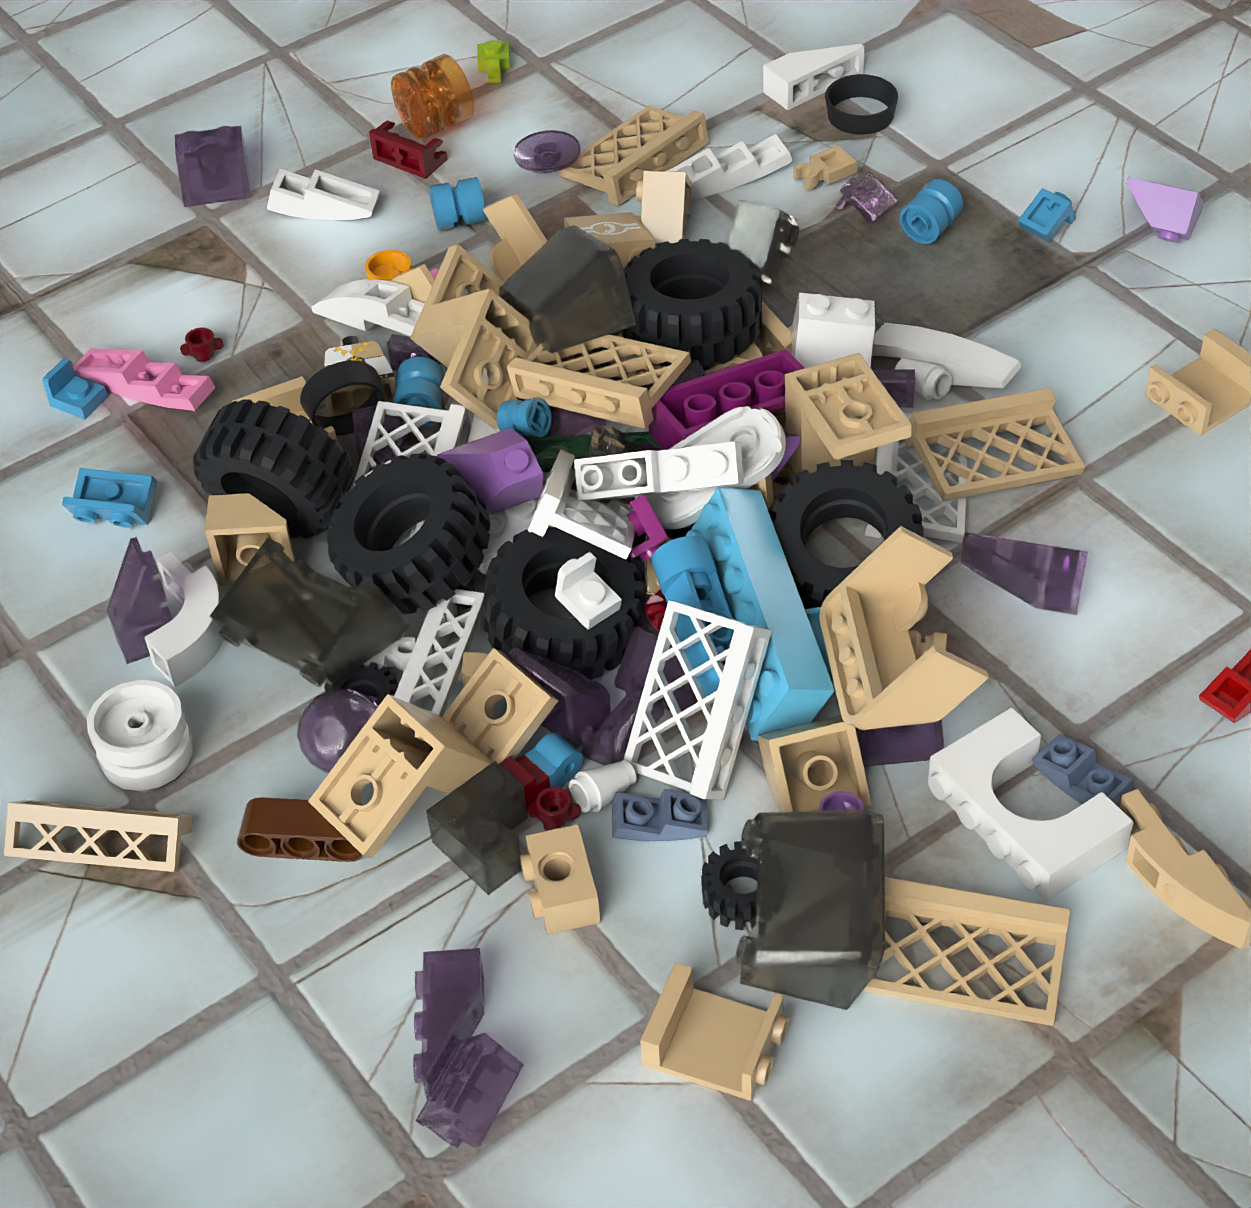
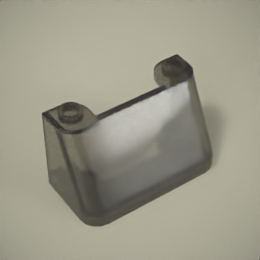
M576 225L558 230L499 287L498 296L520 314L528 312L532 315L533 321L529 322L532 339L536 345L541 343L551 354L636 325L623 266L617 252Z
M269 538L265 540L209 616L221 627L218 634L233 646L239 647L243 643L300 671L299 674L304 679L317 687H321L323 683L328 685L335 684L400 640L411 625L409 620L378 586L363 580L356 590L315 572L302 559L293 562L283 552L284 547Z
M866 810L758 813L753 820L748 819L746 821L741 836V844L746 846L748 857L758 859L756 924L748 936L743 935L740 938L736 950V963L741 964L740 984L847 1010L876 975L884 955V818L881 814Z

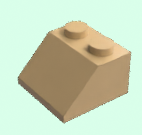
M249 493L209 496L204 531L219 586L299 581V572L285 518Z
M841 715L757 735L766 778L787 827L819 819L820 802L825 796L833 792H850L862 801L864 807L872 806L855 727L845 723Z

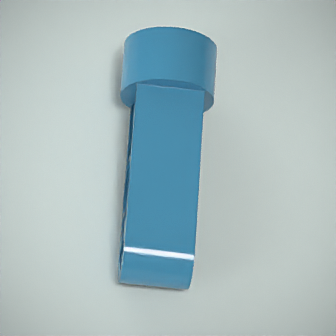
M699 536L680 537L663 544L653 553L651 561L667 604L668 601H675L733 619L706 539ZM679 613L675 628L681 643L697 633V630L690 616ZM702 620L705 627L712 624L711 622ZM721 627L709 634L718 655L730 648L734 633L733 629ZM701 640L684 650L693 670L710 660ZM714 667L697 677L706 697L718 690L720 678Z

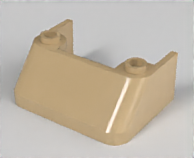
M517 193L482 209L501 238L490 250L489 261L496 275L508 286L510 279L522 273L530 275L534 269L560 261ZM422 264L395 276L391 281L410 286L412 299L425 303L435 279L426 265ZM507 292L505 301L528 320L552 302L539 304L537 301H526L520 303L511 292Z
M902 526L829 593L819 613L820 625L842 719L845 723L860 730L937 722L948 715L950 711L989 678L986 670L935 645L916 660L908 630L922 620L927 612L928 596L925 584L953 559L952 552Z

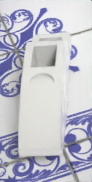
M364 279L339 286L311 307L313 313L363 331H367L378 324L411 336L425 303L412 299L410 286L385 280Z
M736 441L574 460L578 501L689 492L744 484L741 443Z

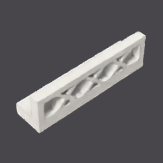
M456 589L454 591L456 594L447 601L441 599L436 602V607L429 609L394 697L423 708L427 695L431 694L436 702L430 712L439 716L444 715L462 668L463 652H468L483 613L484 593ZM456 603L471 605V611L458 617ZM455 631L460 638L459 642L446 647L451 633ZM443 662L448 669L447 673L434 679L439 664Z

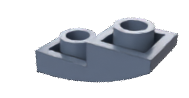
M1062 734L1055 737L1032 759L1033 765L1047 779L1081 804L1103 792L1112 802L1120 807L1122 795L1134 790L1133 779L1098 764L1094 749Z
M664 789L659 799L616 792L611 802L612 838L637 841H677L705 837L708 833L706 799L691 795L688 792Z

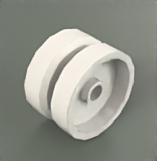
M149 680L121 683L102 694L93 703L87 716L88 734L96 750L100 768L107 779L120 788L135 791L159 788L176 779L188 767L193 754L192 736L185 721L181 701L170 687L158 681Z

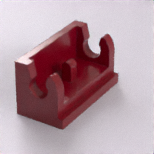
M387 120L376 129L369 131L374 160L427 179L448 160L447 152L442 150L439 152L435 151L437 147L441 146L443 140L434 138L426 145L417 143L414 140L401 137L397 133L388 132L395 126V123Z

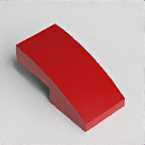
M1251 649L1232 669L1226 666L1199 695L1200 701L1233 723L1238 722L1251 713Z

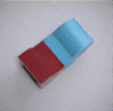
M550 733L543 737L532 750L516 761L510 756L496 765L500 792L526 815L528 814L529 804L536 801L537 795L542 790L549 787L563 788L564 784L579 772L584 760L583 754L560 734Z

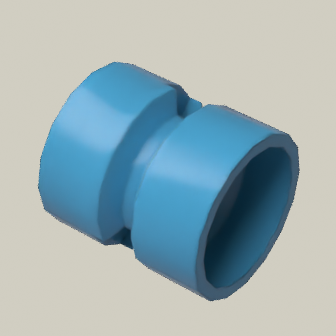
M477 177L458 180L456 187H452L449 183L429 187L432 210L438 230L457 227L461 220L467 225L486 221V215L482 210L485 208L484 198Z
M942 179L931 180L902 209L899 221L903 231L913 241L921 244H930L936 241L946 227L951 225L962 212L964 203L962 196L951 183Z
M413 357L405 360L397 371L396 392L393 403L442 410L444 390L440 388L445 372L441 365L425 357ZM395 416L399 422L406 424L402 417ZM428 421L418 428H426L434 425L436 422Z

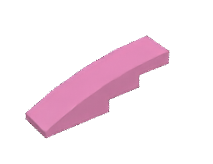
M91 348L73 366L76 376L103 385L106 391L136 401L167 408L195 411L216 388L210 376L182 375L176 363L149 362L143 350Z

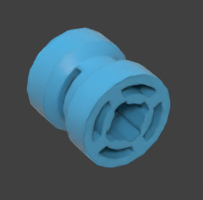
M530 398L524 401L519 399L507 400L500 405L497 411V425L500 431L512 428L522 437L533 438L546 435L551 427V410L548 404L540 398Z

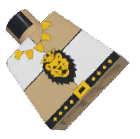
M347 336L341 340L340 347L329 348L325 351L324 368L334 363L353 360L362 361L373 366L380 378L384 402L393 403L396 392L394 373L378 342H361L356 336ZM352 385L331 393L326 397L329 417L343 415L357 409L370 398L374 388L365 385Z

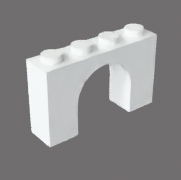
M1011 707L930 756L928 785L937 799L944 800L957 813L965 827L971 830L974 829L987 842L990 851L995 857L1004 859L1017 872L1020 881L1025 887L1030 890L1034 889L1045 901H1048L1126 850L1129 846L1133 820L1103 792L1068 814L1053 820L1038 821L1022 818L1002 806L996 798L994 791L1001 784L1033 765L1032 759L1039 752L1041 734Z

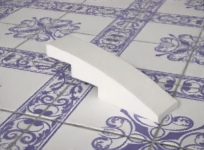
M774 134L749 149L741 141L714 156L710 148H707L666 172H686L692 181L691 200L728 191L762 178L792 163L793 160L785 145Z
M884 323L874 334L872 356L900 357L901 359L907 358L909 360L941 364L945 366L946 371L951 373V385L1003 389L1021 368L1020 361L986 345L950 333L918 326Z

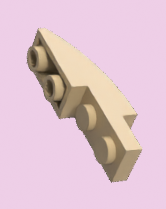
M1138 789L1123 794L1120 809L1133 820L1125 862L1138 878L1160 900L1196 927L1240 949L1249 947L1251 945V903L1247 899L1241 898L1233 888L1225 869L1220 864H1215L1204 849L1188 856L1187 849L1182 840L1171 834L1162 822V817L1157 807L1152 803H1148Z

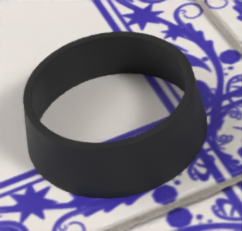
M856 74L842 77L831 83L825 92L828 119L834 127L846 133L863 135L879 132L888 127L893 121L898 92L892 83L878 76ZM866 97L878 100L888 108L871 115H853L842 112L835 108V106L846 99Z
M354 360L334 363L321 369L306 382L300 395L301 406L313 425L316 427L320 426L323 429L332 426L336 436L354 433L371 424L378 401H385L376 369L368 363ZM352 385H365L374 388L370 398L360 407L349 413L332 417L316 415L321 402L331 393L341 388Z

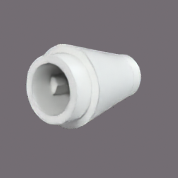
M902 358L897 363L894 371L896 379L901 380V382L926 400H940L944 398L952 383L951 373L946 371L945 366L941 364Z
M626 760L580 771L576 774L575 779L570 781L569 792L573 802L580 805L582 812H598L613 800L616 792L622 793L629 786L635 784L636 773L632 765Z

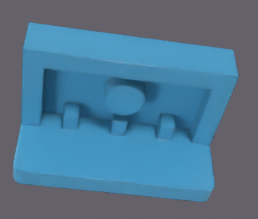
M79 468L73 498L63 497L62 505L73 514L75 520L84 523H96L97 519L109 520L111 524L125 528L133 527V523L148 525L157 480L153 476Z

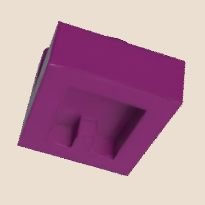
M642 495L630 502L633 511L628 513L627 516L638 536L646 532L649 540L631 549L629 553L632 559L640 555L644 562L652 557L653 553L662 546V542L668 539V536L645 495Z

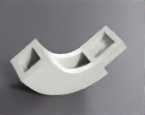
M169 552L157 559L165 588L183 606L174 619L145 636V641L153 665L176 687L197 674L215 656L225 635L226 617L216 580L208 567L205 565L194 571L188 562L181 563Z

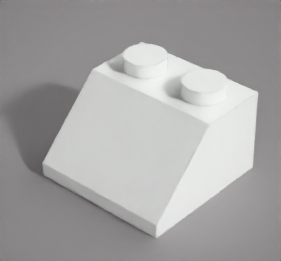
M799 293L792 324V356L804 368L860 353L870 367L875 332L874 301Z

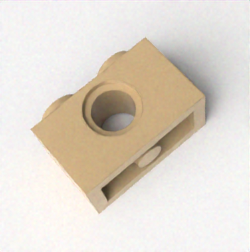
M579 825L525 835L528 854L520 855L522 872L525 882L534 881L536 890L529 891L534 919L543 917L546 934L600 923L598 895Z

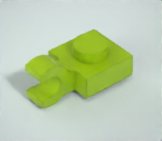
M491 40L477 44L478 71H488V83H500L501 70L510 69L509 41L499 42Z

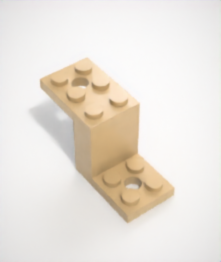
M457 244L448 248L410 339L448 368L440 388L496 430L499 429L497 425V411L504 401L516 400L517 398L514 396L507 365L515 357L526 360L537 348L543 332L505 301L510 287ZM464 288L468 291V295L463 296ZM484 368L487 369V375L490 379L489 384H486L482 378Z
M860 353L785 374L786 414L776 416L775 418L782 426L784 433L800 436V445L788 460L796 475L804 470H808L810 474L816 472L817 464L829 462L830 467L841 466V460H853V466L856 467L863 465L864 462L871 463L875 461L876 447L911 437L912 424Z
M493 648L443 716L387 694L308 802L362 855L374 858L427 786L481 805L499 781L496 765L510 756L515 760L558 700L503 652ZM505 698L507 710L501 718L495 720L493 717V707L498 700ZM371 782L374 787L373 797L367 804L363 805L361 803V791L366 784Z

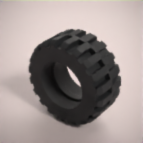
M689 238L679 239L675 243H669V241L659 243L657 248L652 249L649 247L643 250L639 257L634 256L620 274L618 300L620 327L623 338L689 352L691 363L686 369H692V366H702V368L713 367L716 362L723 364L731 361L735 354L740 356L760 334L759 330L762 328L761 274L758 271V267L744 252L737 248L732 250L726 243L718 242L715 244L711 243L709 239L689 241ZM670 362L660 363L661 366L665 367L672 364Z
M243 399L239 402L234 401L218 410L193 456L195 477L197 481H201V487L206 493L211 495L251 494L287 520L290 537L297 538L298 536L311 538L328 530L332 525L331 517L334 509L340 508V499L346 491H349L354 480L353 466L351 465L348 453L343 452L342 445L336 439L332 440L326 430L320 426L316 427L310 423V419L301 414L297 416L291 413L290 409L280 405L278 407L271 406L269 402L260 400L256 403H253L251 399Z
M411 454L410 458L400 455L391 458V462L386 465L385 463H379L372 467L373 472L366 477L361 475L354 482L356 486L350 492L346 491L340 499V508L334 509L331 524L333 527L328 528L327 543L329 544V558L334 564V569L367 604L389 614H397L398 611L401 614L417 613L418 608L429 610L436 607V602L441 599L447 601L456 594L454 591L461 584L465 586L472 579L471 572L475 567L479 568L484 559L483 549H488L490 539L488 531L490 530L491 523L483 500L451 463H447L443 458L432 455L427 456L426 454ZM425 520L420 529L409 540L393 548L396 541L407 529Z
M841 460V466L830 467L829 462L817 464V471L811 474L808 470H804L795 476L796 484L794 486L790 483L783 486L778 492L779 501L772 502L768 511L804 609L821 607L829 593L858 567H832L818 561L807 551L806 541L808 537L825 522L838 518L859 519L877 529L884 541L900 526L924 538L922 514L919 505L913 503L911 491L905 485L897 488L896 476L888 471H884L882 475L878 474L877 466L866 462L863 463L862 467L853 466V460Z
M549 525L543 537L533 532L529 533L527 529L514 535L513 543L507 541L497 550V556L491 559L487 570L482 606V623L484 631L488 633V642L492 648L501 650L510 659L547 667L549 683L555 684L556 679L566 680V684L580 683L582 677L587 676L588 680H593L603 676L604 668L607 671L613 670L621 663L622 657L629 654L635 637H637L645 596L644 584L641 582L642 574L638 565L634 562L631 563L630 554L627 559H624L559 528L549 527ZM588 552H591L596 557L594 572L622 599L618 611L587 630L576 618L552 616L541 611L531 603L528 597L541 590L556 588L558 572L567 561L574 558L579 559Z

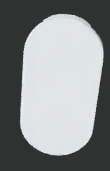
M746 406L737 407L724 413L670 449L733 441L740 442L744 484L722 487L748 489L768 476L778 466L784 455L786 438L782 426L772 413L762 408L758 410ZM717 487L707 490L649 495L645 497L663 529H679L691 525L698 520L704 505L708 503Z

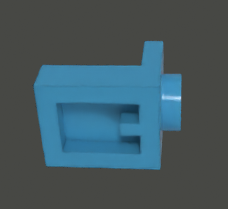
M1042 188L1021 215L1018 223L1023 230L1049 242L1064 221L1072 224L1076 217L1072 202L1066 195L1060 192L1053 194Z
M65 358L42 379L50 406L82 419H86L108 397L105 386L76 376L71 360Z

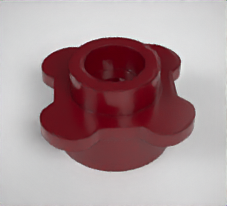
M203 327L195 328L186 334V343L180 346V352L185 356H193L198 362H206L210 360L216 350L223 348L224 343L221 338L214 337L212 330Z
M549 787L542 790L537 795L536 801L529 804L528 814L532 818H538L543 823L544 830L549 831L561 828L570 819H577L581 814V808L579 804L571 803V797L566 790L560 787Z

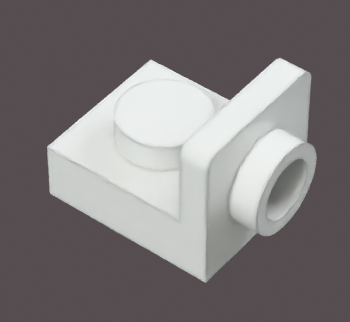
M588 552L579 559H570L560 568L555 597L587 630L618 611L622 601L594 572L596 557L591 552Z

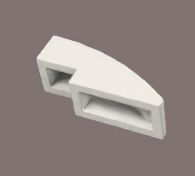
M279 169L270 191L267 210L315 220L335 221L367 218L372 215L380 191L316 169L311 179Z

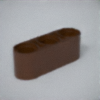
M261 797L251 799L246 804L237 838V845L243 852L249 855L337 862H354L363 857L308 802L309 800Z

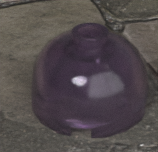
M334 689L317 695L305 705L298 719L297 739L300 750L309 763L323 772L329 773L378 708L373 698L356 690Z

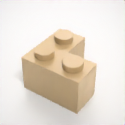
M644 171L643 180L637 181L636 199L637 202H640L642 210L641 216L636 215V217L655 238V246L667 241L675 243L679 239H686L687 217H690L692 181L686 172Z

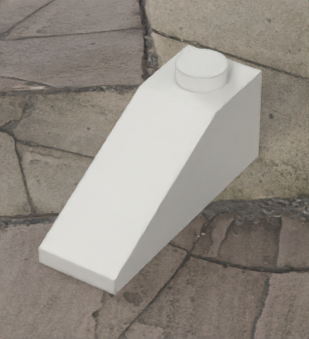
M853 44L788 53L763 65V93L786 110H790L825 93L828 86L837 79L849 75L863 74L864 46L862 44Z

